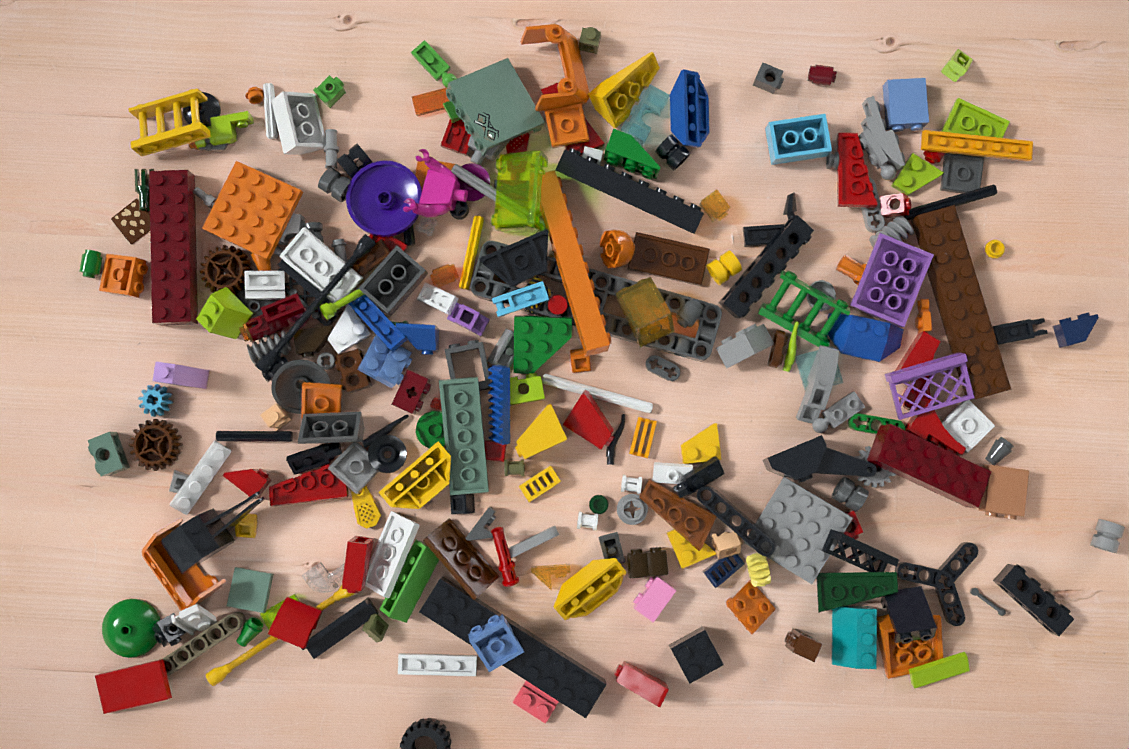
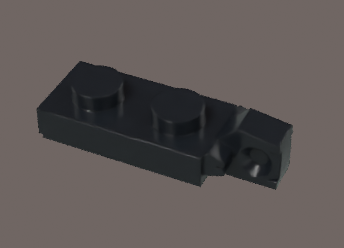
M326 443L286 456V461L293 474L296 475L329 464L335 456L342 454V447L340 443Z
M715 456L683 475L684 478L681 480V483L673 487L675 494L679 498L690 495L724 475L725 473L719 459Z

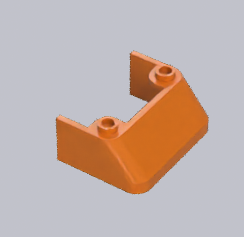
M557 24L526 27L520 41L521 45L544 42L558 44L565 78H562L558 83V93L541 95L535 110L544 111L582 103V106H584L589 100V89L577 38Z
M182 518L154 533L141 551L144 560L181 611L195 604H200L226 583L225 579L218 581L214 575L207 574L204 576L198 566H195L183 575L161 544V540L180 526L183 522Z

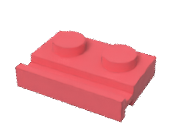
M525 681L512 703L546 724L559 701L528 681Z

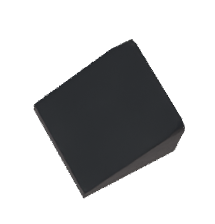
M474 494L450 495L451 514L475 512Z

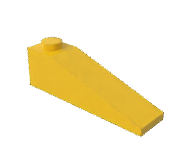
M654 52L648 53L607 78L588 93L594 109L613 128H617L630 116L634 103L639 102L641 98V92L645 87L649 86L660 69Z

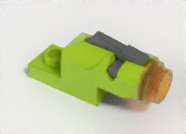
M248 111L211 117V126L207 127L210 130L211 137L189 143L188 145L190 149L202 151L225 150L228 144L237 141L236 127L246 128L248 125L254 124L253 116Z

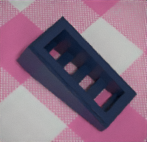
M738 554L732 555L738 563L735 566L729 557L716 560L702 571L714 588L721 585L745 564ZM725 560L731 567L730 570H728L726 566L723 564ZM719 565L724 570L725 574L722 575L721 572L718 570L717 567ZM713 570L719 576L717 580L711 573Z

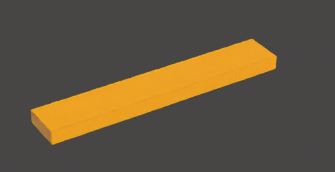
M924 130L922 131L921 150L1031 161L1033 141Z

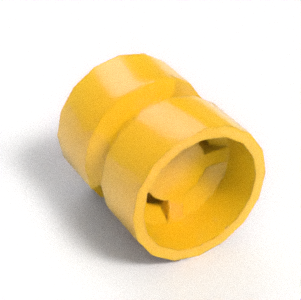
M730 250L722 254L720 260L715 259L706 265L709 274L718 285H722L729 280L730 275L735 276L743 270L739 260Z

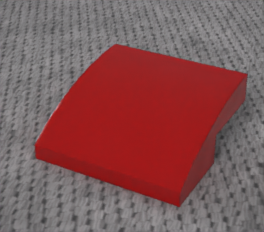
M286 597L269 629L268 635L305 649L323 611Z

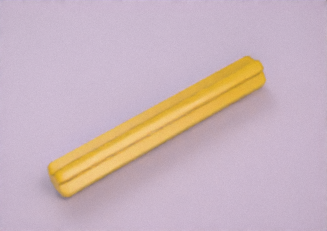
M474 216L459 283V288L468 290L471 283L484 218L481 216Z

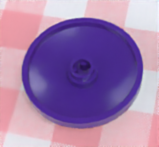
M377 161L363 167L352 178L346 194L347 209L355 224L366 233L378 237L395 236L410 228L419 217L412 210L404 212L403 208L410 206L403 201L411 198L415 203L419 204L422 188L416 176L406 166L393 161Z

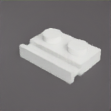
M284 271L244 272L245 300H281L285 298Z
M199 604L180 611L178 616H171L172 623L190 635H194L196 630L199 632L204 631L217 623L216 616Z

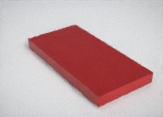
M163 659L95 675L103 714L172 698Z

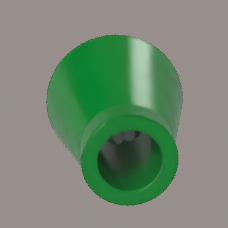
M256 617L247 619L236 642L240 646L246 647L251 640L262 632L263 623Z

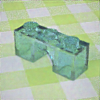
M651 84L647 90L644 88L639 96L641 100L639 105H634L630 112L632 117L629 122L625 121L621 131L632 135L643 147L652 127L646 125L642 117L647 113H653L660 117L670 95Z

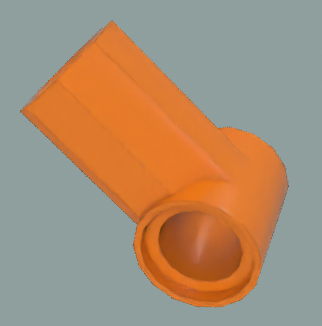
M844 255L835 270L853 279V282L859 285L867 264H861Z

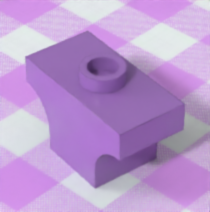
M456 303L451 314L447 317V320L479 336H482L490 321L489 318L459 303Z

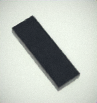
M784 224L743 227L744 247L767 245ZM791 234L789 236V242L794 243L795 237L793 234Z

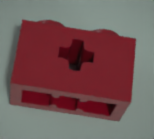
M407 369L391 405L414 415L416 411L420 412L424 403L421 400L424 394L427 395L431 388V384H429L430 379ZM415 388L417 395L411 397L409 390H414Z

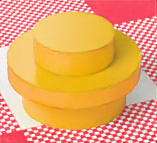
M991 240L985 246L986 255L992 259H997L1004 254V244L999 240Z

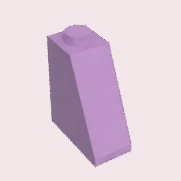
M155 362L153 381L207 389L209 370Z

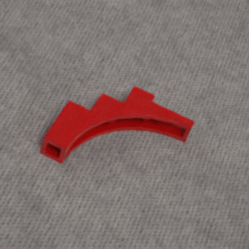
M925 331L918 333L896 370L933 360L941 341ZM918 378L913 386L922 390L926 380ZM928 386L925 393L931 396L930 386ZM911 389L906 398L915 402L919 392ZM923 395L918 405L923 408L927 407L931 399ZM904 401L903 407L910 411L913 405ZM935 410L912 416L905 426V431L924 440L928 437L927 440L936 446L939 444L945 450L955 455H963L966 450L944 428Z

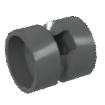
M330 167L321 176L318 188L327 194L331 193L333 198L343 202L346 200L347 189L351 180L347 177H341L340 172Z
M843 477L836 485L832 498L840 503L846 502V507L857 512L865 503L869 491L860 485L855 486V482L847 477Z

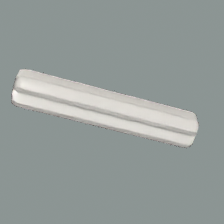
M272 83L263 84L266 136L268 139H276L278 137L277 123L271 101L275 98L274 85Z

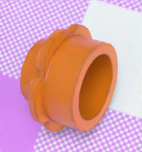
M251 87L248 89L245 97L251 104H259L264 100L263 90L258 87Z

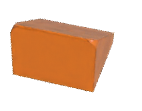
M583 348L570 350L572 373L591 371L590 356L585 357Z

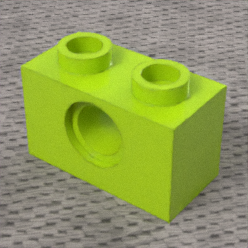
M533 373L525 375V379L519 380L518 376L510 377V406L545 400L541 376ZM521 384L529 386L527 394L519 393L518 388Z

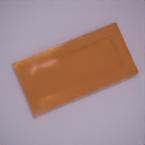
M447 88L412 96L416 115L420 116L444 110L443 103L449 101L446 96Z

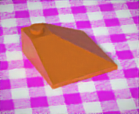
M889 614L877 617V639L888 679L907 675L911 668L943 658L940 615H933L937 626L934 637L926 641L921 639L913 640L906 644L902 642L895 643V632Z

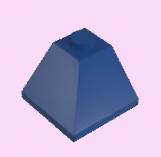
M396 323V328L418 351H422L423 355H433V352H438L439 328L436 325Z

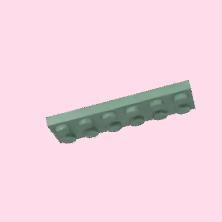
M468 377L439 380L445 448L451 455L450 495L489 492L479 378Z

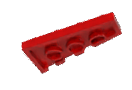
M838 133L837 207L876 208L878 204L874 198L873 186L869 180L868 169L864 162V154L858 133Z
M328 464L320 469L309 471L301 476L269 486L270 506L348 498V486L328 470L330 466Z

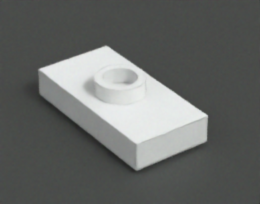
M426 282L417 297L419 301L448 315L451 314L459 299Z
M654 462L652 481L655 483L679 484L684 478L683 475L693 470V465Z

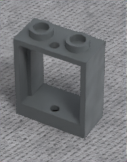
M472 340L467 342L468 345L452 344L449 345V349H445L450 379H456L451 354L479 349L485 381L479 382L480 391L492 389V387L488 386L491 383V379H488L490 373L488 371L483 342Z

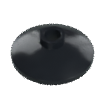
M202 92L208 101L199 103V106H202V110L199 111L200 122L208 127L211 126V117L220 116L221 107L213 95ZM191 106L183 108L184 119L189 125L192 123Z
M379 436L369 446V462L375 470L381 473H393L399 470L406 461V447L396 436ZM386 451L391 452L390 458L384 457Z

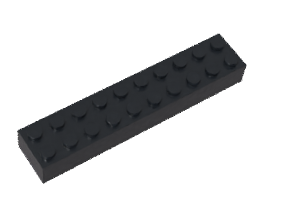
M443 576L439 579L419 613L470 645L468 634H470L473 627L477 625L482 627L488 623L489 618L498 615L499 617L502 615L478 598L473 600L464 589ZM503 615L524 652L502 666L586 719L606 687V680Z

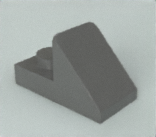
M490 506L465 539L470 541L493 538L491 531L485 525L490 526L494 521L496 510Z
M618 532L598 537L604 559L616 558L620 564L625 563Z

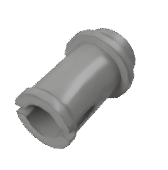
M344 239L333 240L332 247H334L335 254L344 262H347L345 249L347 243L344 242Z

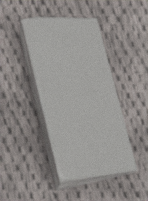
M505 329L487 359L488 362L493 365L511 366L514 361L513 331Z

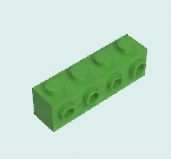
M415 540L406 557L390 598L385 597L380 607V610L389 618L407 623L439 562V559L424 542Z

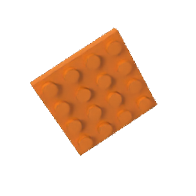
M236 161L202 229L270 261L302 197L303 191Z

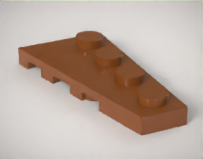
M649 479L639 498L700 551L717 516L684 498H679L672 491Z

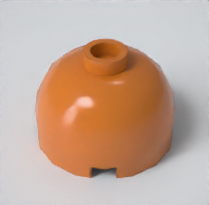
M614 229L605 231L601 236L600 247H603V253H600L606 267L619 268L631 261L635 251V244L628 233Z

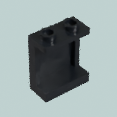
M922 586L898 589V593L881 598L882 607L887 609L895 632V643L902 642L906 644L919 639L926 641L935 636L937 626Z

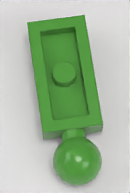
M425 40L411 52L412 56L436 81L442 78V83L446 88L449 82L457 79L454 74L447 73L450 70V66Z

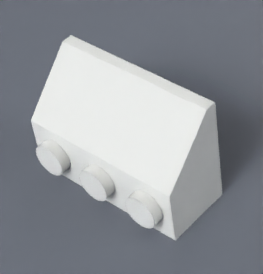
M283 91L271 100L284 154L301 155L324 149L326 137L315 94Z

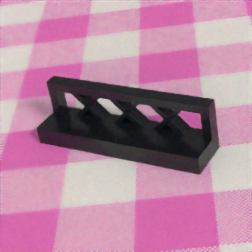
M283 259L277 264L280 267L277 271H285L289 275L290 283H285V292L290 295L293 285H301L304 295L299 296L304 298V301L307 303V298H316L321 293ZM326 297L321 304H329L331 301ZM318 307L316 310H318L320 317L317 320L324 326H330L343 311L341 309L336 310L337 312L326 322L322 319L320 307Z
M830 529L822 548L823 552L868 572H884L887 564L897 567L899 559L832 529ZM835 539L839 548L831 551L830 548ZM851 547L853 554L846 558L845 550ZM865 553L867 561L860 564L859 556ZM881 560L877 571H875L873 562Z
M369 597L312 636L305 649L308 650L313 659L317 658L365 624V622L369 621L371 615L379 614L378 610Z

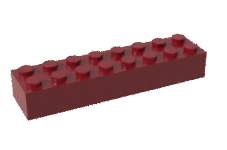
M189 170L149 171L152 323L159 326L198 324L196 320L198 317L195 194L193 193L195 189V175Z

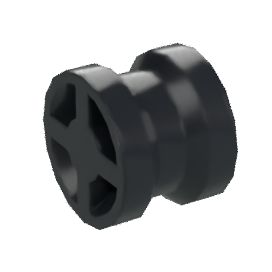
M457 201L455 209L449 211L452 217L462 220L468 216L469 208L466 202Z

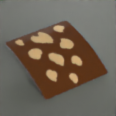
M137 198L111 218L131 245L150 231V215L147 211L139 210L140 206Z

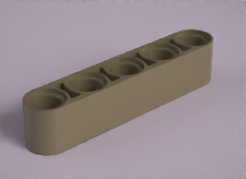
M234 612L224 617L164 657L167 676L178 671L241 629L246 621L243 613ZM232 617H234V618L237 619V621H238V625H237V626H233V625H232V623H231V618H232ZM216 628L221 631V637L215 635ZM199 639H201V640L204 641V643H205V647H204V648H201V647L199 646V644H198ZM183 650L188 653V659L182 656ZM166 661L171 663V670L166 668Z

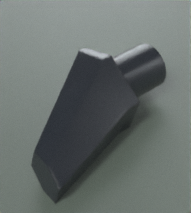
M795 192L787 196L783 215L787 214L788 220L791 216H795L794 212L797 211Z

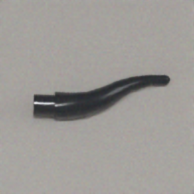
M622 414L621 423L613 434V440L606 449L607 465H614L616 444L624 429L625 414Z
M404 415L368 436L367 439L363 440V446L366 448L377 437L388 435L398 424L407 419L409 415Z

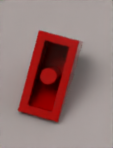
M261 468L259 470L248 469L225 472L222 475L249 497L258 491L262 494L272 481L268 477L269 474Z

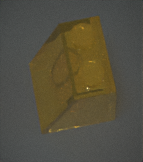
M651 277L642 279L636 284L625 287L616 293L620 308L639 347H643L675 331L671 311Z

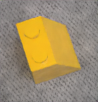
M551 404L545 407L516 441L518 445L515 446L519 457L523 456L524 459L530 458L567 440Z

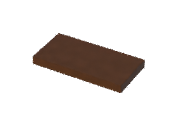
M636 232L634 238L635 251L628 264V270L702 286L710 251L709 248Z
M449 518L423 541L470 597L475 600L500 576L472 543L465 539L466 536Z

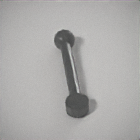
M296 289L290 290V295L298 294ZM299 296L303 306L308 309L310 306ZM313 312L312 317L318 319L320 314Z
M971 588L970 593L972 595L978 596L998 611L1000 616L1006 614L1005 609L996 606L980 594L977 588Z

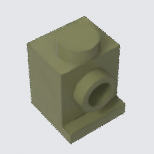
M593 27L582 28L579 49L597 54L601 32Z

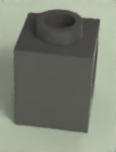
M762 63L753 86L773 94L776 88H781L784 78L781 77L783 70ZM771 76L774 79V81L769 82L766 80L765 77Z

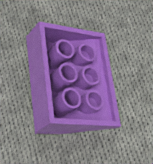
M879 233L850 306L881 321L891 323L897 327H905L934 254Z

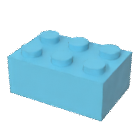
M826 114L772 121L765 128L771 165L827 157L832 151Z

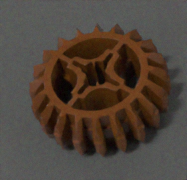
M223 245L222 249L217 246L215 248L216 252L209 250L211 256H204V259L207 260L206 263H200L201 266L205 267V269L200 270V273L204 274L201 280L206 282L205 287L210 288L212 293L227 287L234 295H237V289L242 291V285H245L244 272L253 271L251 267H248L252 264L250 260H246L248 255L242 254L241 249L236 250L234 246L228 248L227 245ZM224 257H230V259H227L223 263L218 262L220 259ZM237 262L240 266L239 275L236 273ZM214 267L217 269L216 280L213 276ZM220 267L227 268L232 275L226 274ZM229 279L235 280L233 283L229 285H222L223 283H226V281Z
M146 420L145 425L139 424L140 430H133L136 436L129 437L131 440H134L133 443L128 445L134 449L130 451V454H136L133 460L135 462L139 461L138 466H145L146 470H151V468L153 471H158L159 468L165 470L166 465H173L172 460H178L176 454L182 453L178 449V446H183V443L178 442L182 436L175 435L179 430L177 428L172 429L173 424H167L166 420ZM159 429L163 431L165 435L157 437L155 434H152L151 431ZM144 439H145L146 445H145V447L143 448V442H144ZM169 442V448L167 451L166 444ZM155 453L161 459L154 461L147 455Z

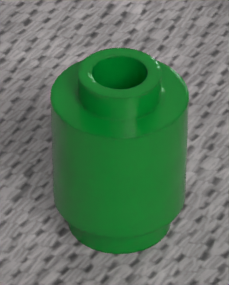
M85 249L79 272L83 273V277L95 278V275L99 276L102 264L101 252Z

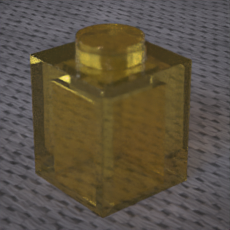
M717 189L701 200L699 204L712 222L717 219L719 221L723 220L729 215L727 212L731 208Z

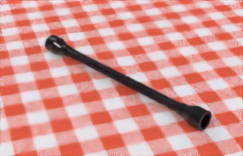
M366 234L362 236L353 252V256L348 259L342 269L337 272L326 288L311 303L310 307L293 324L294 326L290 328L291 330L284 335L274 349L260 357L255 363L259 370L265 374L269 373L279 356L278 354L289 343L290 339L294 337L293 335L305 324L306 320L310 318L311 314L315 312L314 310L321 305L322 301L331 293L330 291L337 286L338 282L342 280L341 278L347 274L346 272L358 261L357 259H361L363 255L375 247L377 243Z

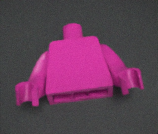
M420 149L419 152L423 153V158L416 156V160L419 162L425 161L430 170L428 169L419 204L415 203L413 199L408 198L403 202L408 203L410 207L406 206L403 210L404 212L412 210L413 213L424 217L444 215L449 210L455 209L457 201L466 202L468 192L467 190L460 189L458 179L450 169L429 156V152L426 149Z

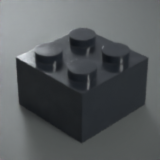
M703 626L669 644L689 684L724 665Z

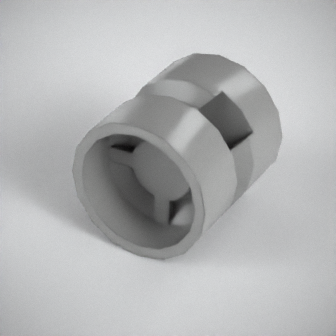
M1098 519L1095 528L1097 534L1093 535L1090 545L1111 553H1117L1120 544L1118 539L1122 538L1125 527Z

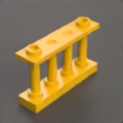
M196 88L128 108L129 112L139 120L140 138L130 141L131 149L143 157L210 138V130L200 122L199 103L208 101L207 97ZM191 106L192 123L182 126L181 108ZM173 111L175 128L165 131L164 113ZM156 116L157 133L148 136L147 118Z

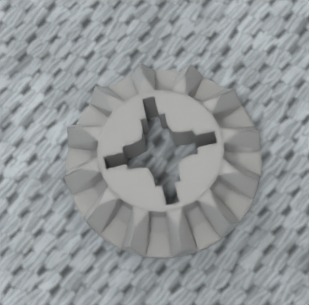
M637 494L623 496L617 505L619 518L629 525L641 523L648 512L647 504ZM630 501H632L634 507L640 508L634 511V518H632L629 511H624V509L630 507Z

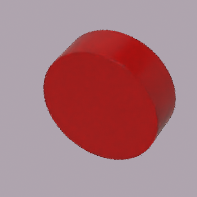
M560 295L551 297L548 302L549 311L554 315L563 314L567 309L566 299Z

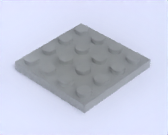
M783 477L755 524L776 542L775 552L767 557L810 584H813L830 554L822 551L830 529L844 533L853 517L788 478ZM752 529L748 537L755 539L757 533ZM833 540V543L830 548L831 551H833L835 546L837 545V540ZM763 542L762 549L770 552L772 545L769 542Z

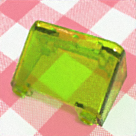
M533 150L501 154L497 158L496 169L498 170L495 213L492 215L491 223L498 232L538 233L543 231V223H539V216L542 215L540 199L542 175H545L543 167H548V157L542 151Z

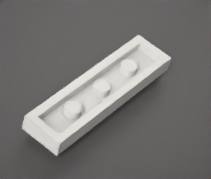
M214 440L170 502V506L188 515L232 452L231 449Z
M399 653L398 674L476 676L477 655Z

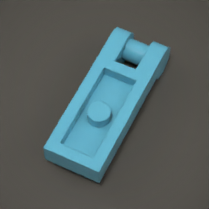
M543 281L492 298L493 304H496L498 310L496 311L498 317L549 300ZM508 300L510 307L505 308L503 302Z

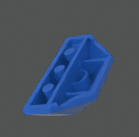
M683 69L670 93L671 132L683 145L696 148L701 147L710 133L709 98L704 84L700 80L699 73Z
M840 314L827 336H829L841 354L880 362L900 348L904 329L883 321Z

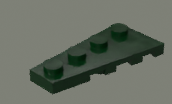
M897 572L819 573L816 577L818 613L898 593Z

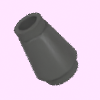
M1000 437L998 440H995L985 459L995 466L1012 452L1011 449L1014 446L1003 437Z

